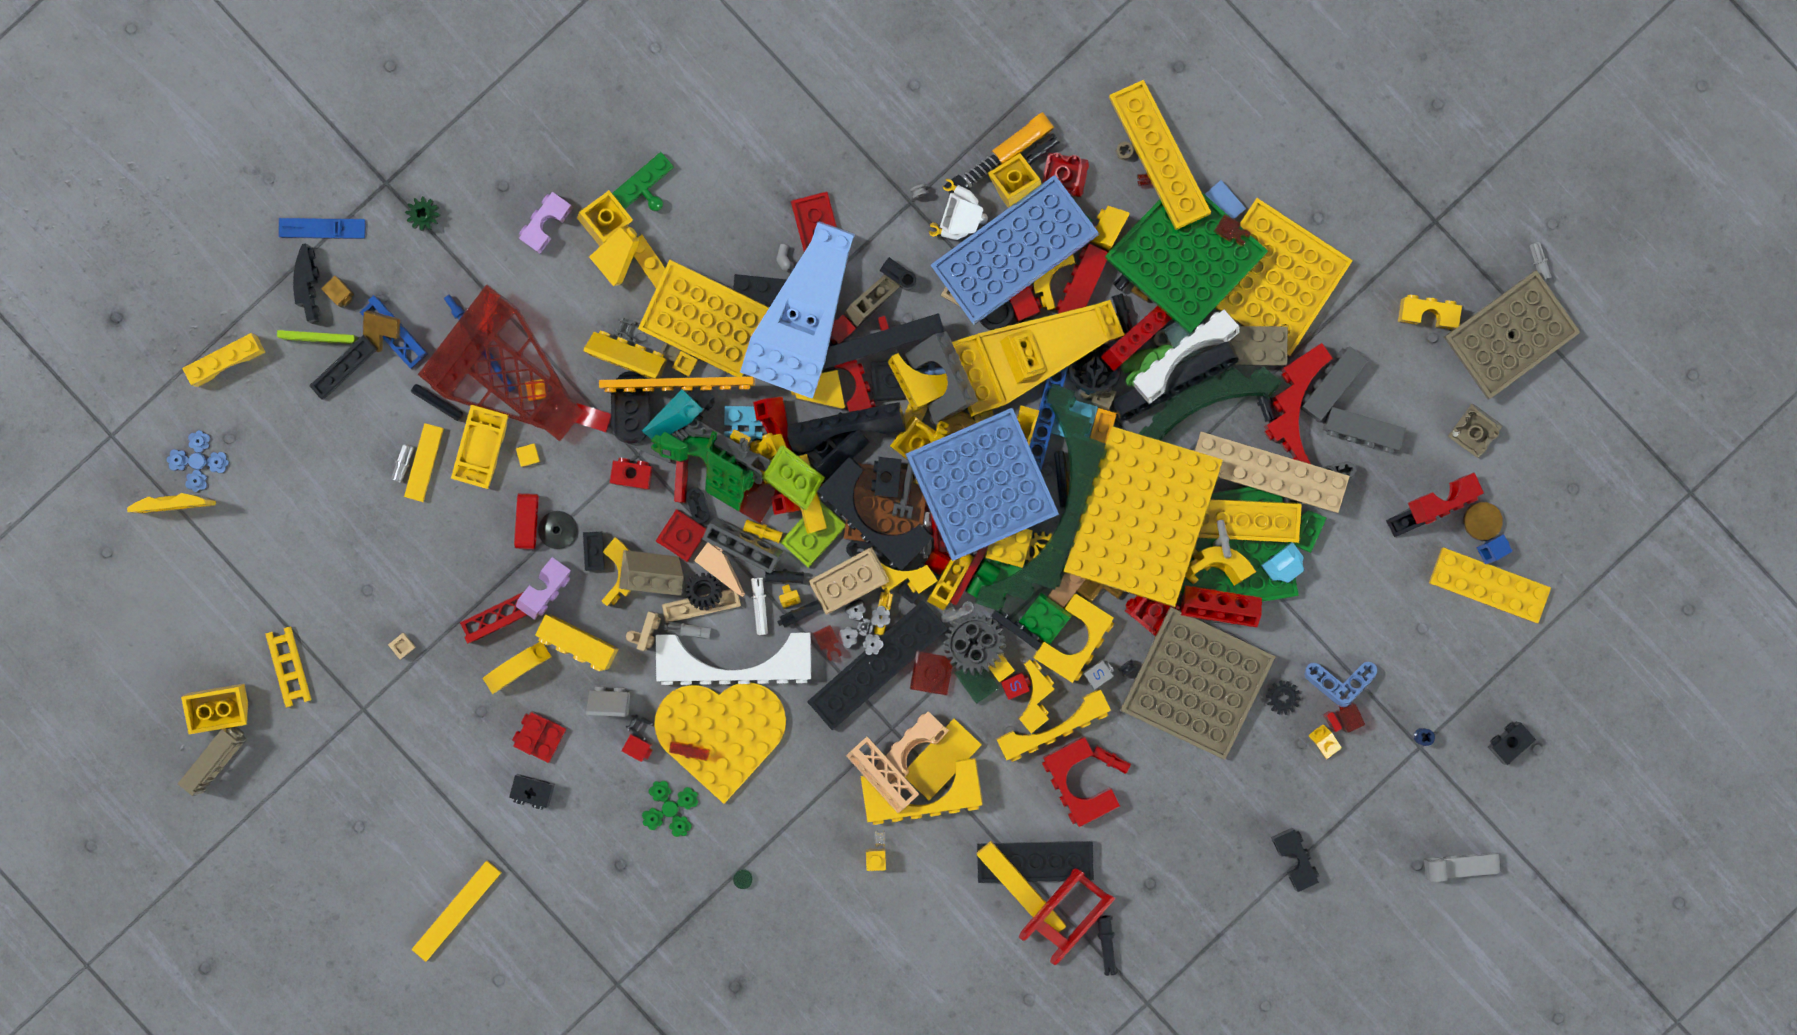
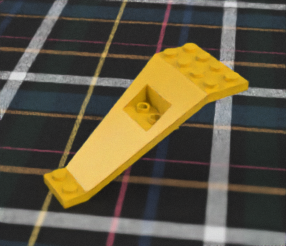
M1111 300L953 341L952 344L978 399V402L968 407L971 417L1005 406L1102 344L1123 337L1124 332Z

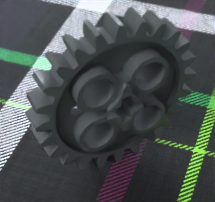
M976 613L975 618L968 614V620L961 617L960 624L954 621L956 627H949L952 633H946L945 636L949 640L943 642L945 646H948L944 648V651L949 653L946 657L948 660H951L950 664L952 666L956 665L957 671L963 668L964 674H967L970 670L972 676H974L977 670L980 675H982V669L989 672L990 665L996 668L994 662H1001L999 655H1005L1001 649L1006 648V644L1003 643L1006 638L1002 635L1004 632L1002 629H999L998 622L993 624V618L987 621L986 615H983L980 619L978 613ZM971 629H977L975 634H968ZM986 639H993L990 644H984ZM961 644L966 645L963 650H957ZM976 654L982 655L979 660H973V657Z

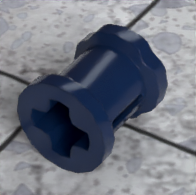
M1418 728L1414 733V740L1420 745L1429 746L1435 741V734L1430 729ZM1422 733L1426 734V741L1422 740Z

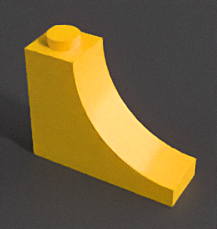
M899 353L891 356L888 360L913 412L931 404L946 392L948 385L946 373L941 375L920 373L908 366Z

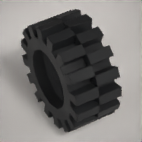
M701 573L700 577L696 574L695 579L691 577L689 579L691 583L687 582V588H685L690 604L696 609L699 607L700 610H703L704 607H706V610H710L709 606L711 605L714 608L716 606L715 602L719 603V598H722V589L719 581L715 576L712 577L710 573H707V576H705V573ZM702 586L711 588L710 594L705 597H699L697 590Z

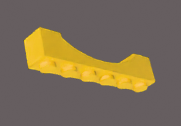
M1101 689L1083 696L1084 701L1078 710L1062 724L1050 730L1028 735L1015 734L1014 731H1011L996 738L1005 759H1010L1011 762L1018 760L1022 757V753L1026 751L1032 753L1038 750V745L1051 744L1056 741L1055 737L1061 734L1065 737L1073 733V729L1078 726L1084 728L1090 725V720L1094 718L1100 720L1107 717V712L1111 711Z

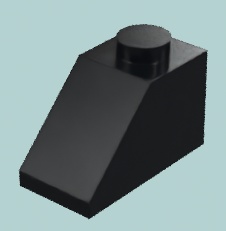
M1410 508L1386 520L1394 537L1425 524V522L1416 523Z

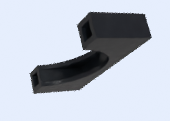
M849 457L818 489L819 497L826 504L828 502L834 506L832 510L840 517L843 515L848 520L846 523L853 530L857 528L862 533L860 536L868 544L871 542L876 546L874 550L882 557L885 555L890 560L888 563L895 570L899 568L902 571L929 543L934 535L921 523L908 532L894 535L884 534L869 527L860 517L854 500L856 483L865 469L852 457Z

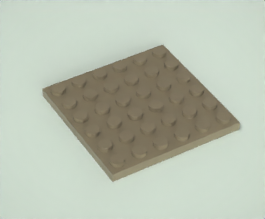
M1170 606L1120 710L1225 760L1276 656L1194 617L1181 616V611Z

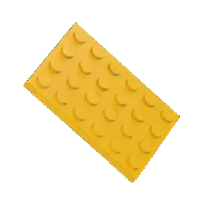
M670 259L638 329L735 377H743L744 374L740 373L750 338L769 307Z

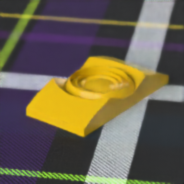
M475 405L470 406L451 479L489 489L496 469L500 447L505 436L509 415Z
M186 493L157 498L146 497L127 507V512L141 514L215 506L216 501L207 497Z

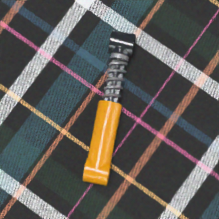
M1041 112L1026 126L991 151L992 155L990 157L987 156L985 161L982 160L981 164H976V167L974 169L971 168L969 173L965 172L963 176L957 175L951 180L955 186L960 185L970 190L974 182L977 183V180L982 179V176L988 175V172L992 171L994 167H998L999 164L1002 165L1015 157L1035 141L1046 136L1055 127L1046 115ZM947 182L944 186L950 188L952 184Z

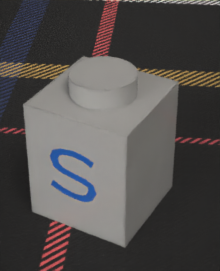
M1100 660L1084 671L1083 675L1092 688L1096 689L1114 677L1111 673L1114 670L1108 661L1104 663L1103 660Z

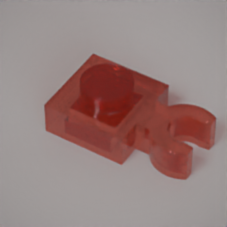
M1225 214L1214 230L1216 234L1229 242L1232 238H1235L1236 242L1241 246L1245 245V241L1241 239V236L1244 235L1249 238L1251 235L1247 230H1240L1241 224Z
M831 625L813 633L820 649L827 648V658L832 661L831 652L836 651L839 657L842 656L840 649L834 646L839 641Z

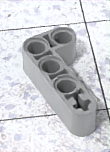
M1499 853L1424 859L1425 877L1431 882L1447 881V878L1501 873Z

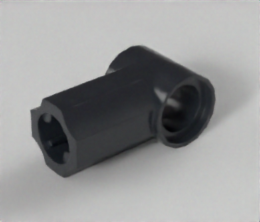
M890 257L882 265L880 272L899 284L902 289L911 290L915 287L916 276L913 272L908 271ZM905 276H910L913 279V283L905 285L902 279Z

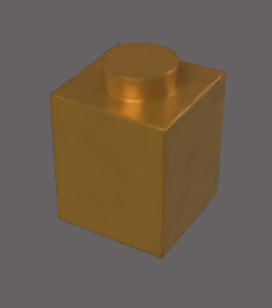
M334 276L321 288L339 307H345L353 300L352 297L355 295L337 276Z

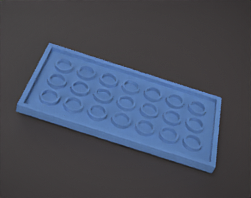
M1054 175L931 264V267L972 324L975 325L1093 240L1099 233L1056 175Z

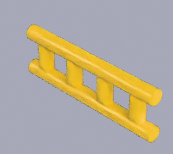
M291 626L283 628L285 634L274 637L273 632L265 633L285 707L293 706L292 700L303 697L304 702L312 700ZM287 642L290 653L279 656L276 644ZM292 660L295 671L284 674L281 663ZM298 678L300 690L289 692L287 681Z

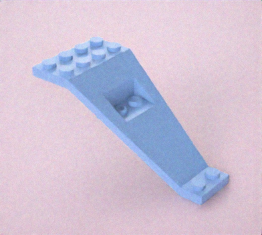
M820 221L817 222L812 241L752 334L740 373L809 398L814 397L826 360L847 259L855 234ZM790 311H795L796 316H792L790 314ZM812 317L814 323L809 322L808 318Z

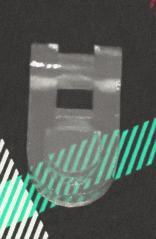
M965 602L960 609L955 610L953 607L943 611L944 615L941 616L943 623L945 624L971 614L974 611V605L971 602Z

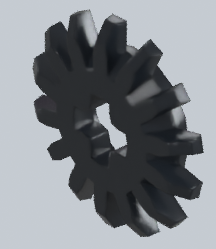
M1282 680L1279 681L1278 687L1273 683L1272 685L1275 689L1268 688V691L1272 694L1266 695V698H1271L1267 705L1273 704L1274 706L1271 710L1274 711L1277 708V714L1279 715L1281 710L1284 711L1285 715H1288V709L1293 713L1292 706H1299L1295 701L1301 700V697H1296L1295 695L1300 693L1299 690H1293L1296 685L1293 684L1289 687V681L1283 685ZM1281 692L1288 695V699L1285 700L1286 703L1278 700Z

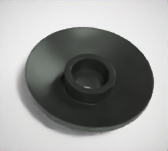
M553 511L542 518L538 533L541 541L546 546L552 549H563L574 541L577 534V526L569 514L562 511ZM555 526L560 528V532L557 534L553 531Z

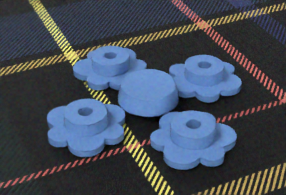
M200 430L188 436L190 441L189 447L194 448V451L197 453L192 454L188 458L185 456V451L173 449L170 451V456L166 459L171 470H183L185 468L184 465L188 463L191 468L195 469L192 474L186 476L187 481L185 483V486L194 492L207 487L205 482L207 477L199 471L205 464L210 467L211 472L217 471L218 473H223L226 469L225 466L229 464L224 452H219L218 454L213 452L207 460L200 453L203 451V448L207 449L209 447L207 442L210 440V436L205 433L203 434Z

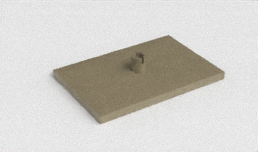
M1535 270L1448 333L1444 338L1486 398L1491 399L1578 335L1580 331L1538 271Z

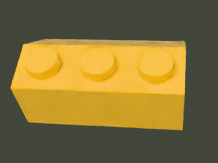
M244 683L191 692L181 697L188 734L247 724L248 699Z

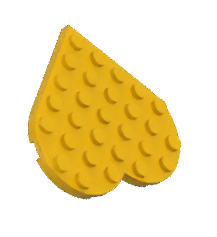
M757 683L735 684L724 690L720 695L712 689L700 685L683 686L672 691L663 699L655 716V732L663 749L723 804L779 744L786 727L785 710L780 699L769 688Z

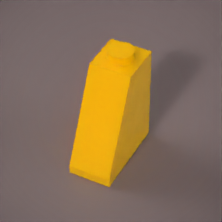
M628 226L620 227L589 256L613 286L620 285L624 281L640 241L637 238L636 231Z
M838 370L821 373L813 398L791 391L792 396L796 395L797 400L841 410L845 409Z

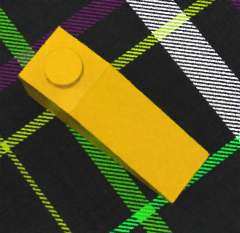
M967 554L954 561L950 560L927 602L944 611L974 557Z

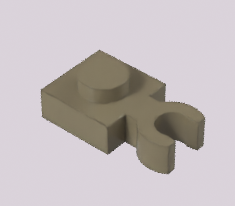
M1113 390L1110 392L1105 391L1099 396L1096 393L1087 395L1081 392L1080 397L1085 400L1091 398L1092 405L1109 411L1117 392Z

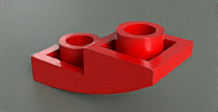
M576 403L571 421L607 433L611 414Z

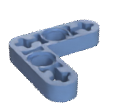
M1364 662L1344 684L1317 663H1310L1306 667L1304 675L1311 684L1337 705L1347 707L1375 678L1377 667L1372 662ZM1370 669L1371 673H1368L1365 676V678H1363L1362 676L1365 670ZM1311 671H1317V674H1310ZM1331 681L1334 687L1327 689L1323 683ZM1351 681H1359L1361 687L1353 688L1351 686ZM1348 690L1350 693L1347 698L1341 700L1340 697L1345 695Z

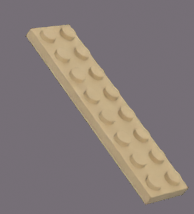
M1200 432L1195 451L1223 459L1218 478L1339 513L1349 480L1348 475Z

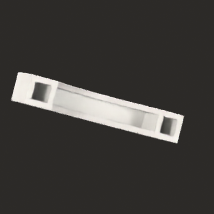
M1225 310L1220 313L1216 312L1211 316L1209 322L1198 326L1194 334L1183 338L1179 346L1175 349H1169L1165 353V357L1160 361H1154L1150 365V369L1145 373H1139L1135 377V381H1133L1136 390L1149 404L1165 392L1170 374L1182 359L1203 347L1219 345L1230 341L1240 333L1239 325Z

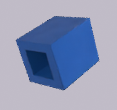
M1504 534L1476 547L1484 564L1497 561L1513 552Z

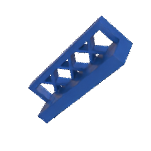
M374 295L368 300L370 303L360 311L364 317V312L374 307L380 314L395 317L379 298ZM400 323V337L404 340V347H396L394 345V338L390 340L387 336H383V339L406 365L412 369L428 353ZM407 350H413L418 355L412 363L406 358Z

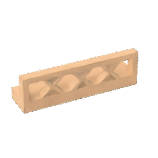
M868 737L846 755L897 813L902 811L919 795ZM865 743L871 749V756L864 755L859 750ZM874 760H881L884 763V770H877L874 766ZM887 774H894L897 777V785L890 784L887 781ZM901 789H907L912 794L907 801L900 795Z

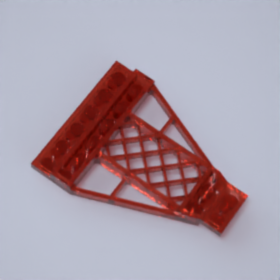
M488 284L479 293L418 373V376L430 384L431 388L445 399L509 415L508 418L546 430L558 441H562L584 412V410L570 400V396L520 310ZM514 314L529 337L519 351L515 350L499 336L501 330ZM493 341L497 343L496 345H491ZM531 342L551 377L523 356L524 350ZM499 347L500 358L490 359L489 348ZM503 349H505L512 356L504 357ZM486 351L487 359L479 360ZM514 359L515 370L506 371L504 360ZM501 360L502 371L492 372L491 361ZM518 360L522 364H524L527 367V369H519ZM487 362L489 373L479 374L478 363ZM529 371L530 382L521 383L519 372ZM516 372L517 383L507 384L506 373ZM533 372L537 376H539L542 379V381H534ZM468 374L488 389L479 403L456 397L453 394ZM502 374L504 385L494 386L493 375ZM489 375L490 382L483 376ZM544 383L546 394L536 395L535 384ZM531 384L532 395L522 396L521 385ZM548 384L552 387V389H551L550 392H549ZM518 386L519 397L509 398L508 387ZM504 387L505 394L498 388ZM493 393L520 414V416L486 406L484 402ZM546 396L544 400L540 403V405L537 407L536 397ZM533 398L534 409L524 410L523 399ZM519 399V401H520V406H519L517 403H515L513 400Z

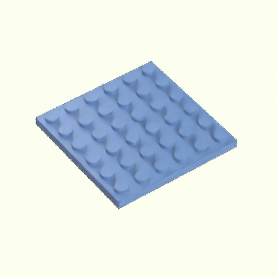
M1013 408L905 454L952 561L1059 515Z

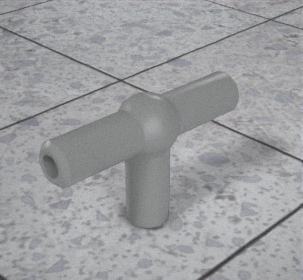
M1218 520L1219 538L1213 542V547L1222 546L1224 558H1230L1232 555L1224 520Z

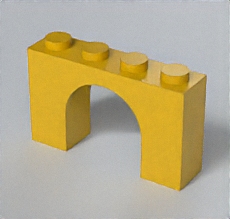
M1076 593L1068 601L1064 610L1085 624L1088 630V641L1085 647L1076 654L1067 655L1042 642L1041 647L1033 656L1034 659L1072 683L1074 680L1078 681L1083 674V671H1081L1084 664L1088 665L1094 656L1091 653L1095 648L1098 649L1104 641L1102 638L1105 631L1109 633L1114 625L1112 622L1114 618Z

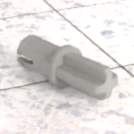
M1541 243L1531 244L1529 247L1534 260L1533 265L1536 266L1543 280L1551 278L1552 276L1547 265L1548 258H1545Z
M403 444L398 460H395L396 466L391 477L392 480L403 483L407 467H410L408 464L414 449L412 446Z

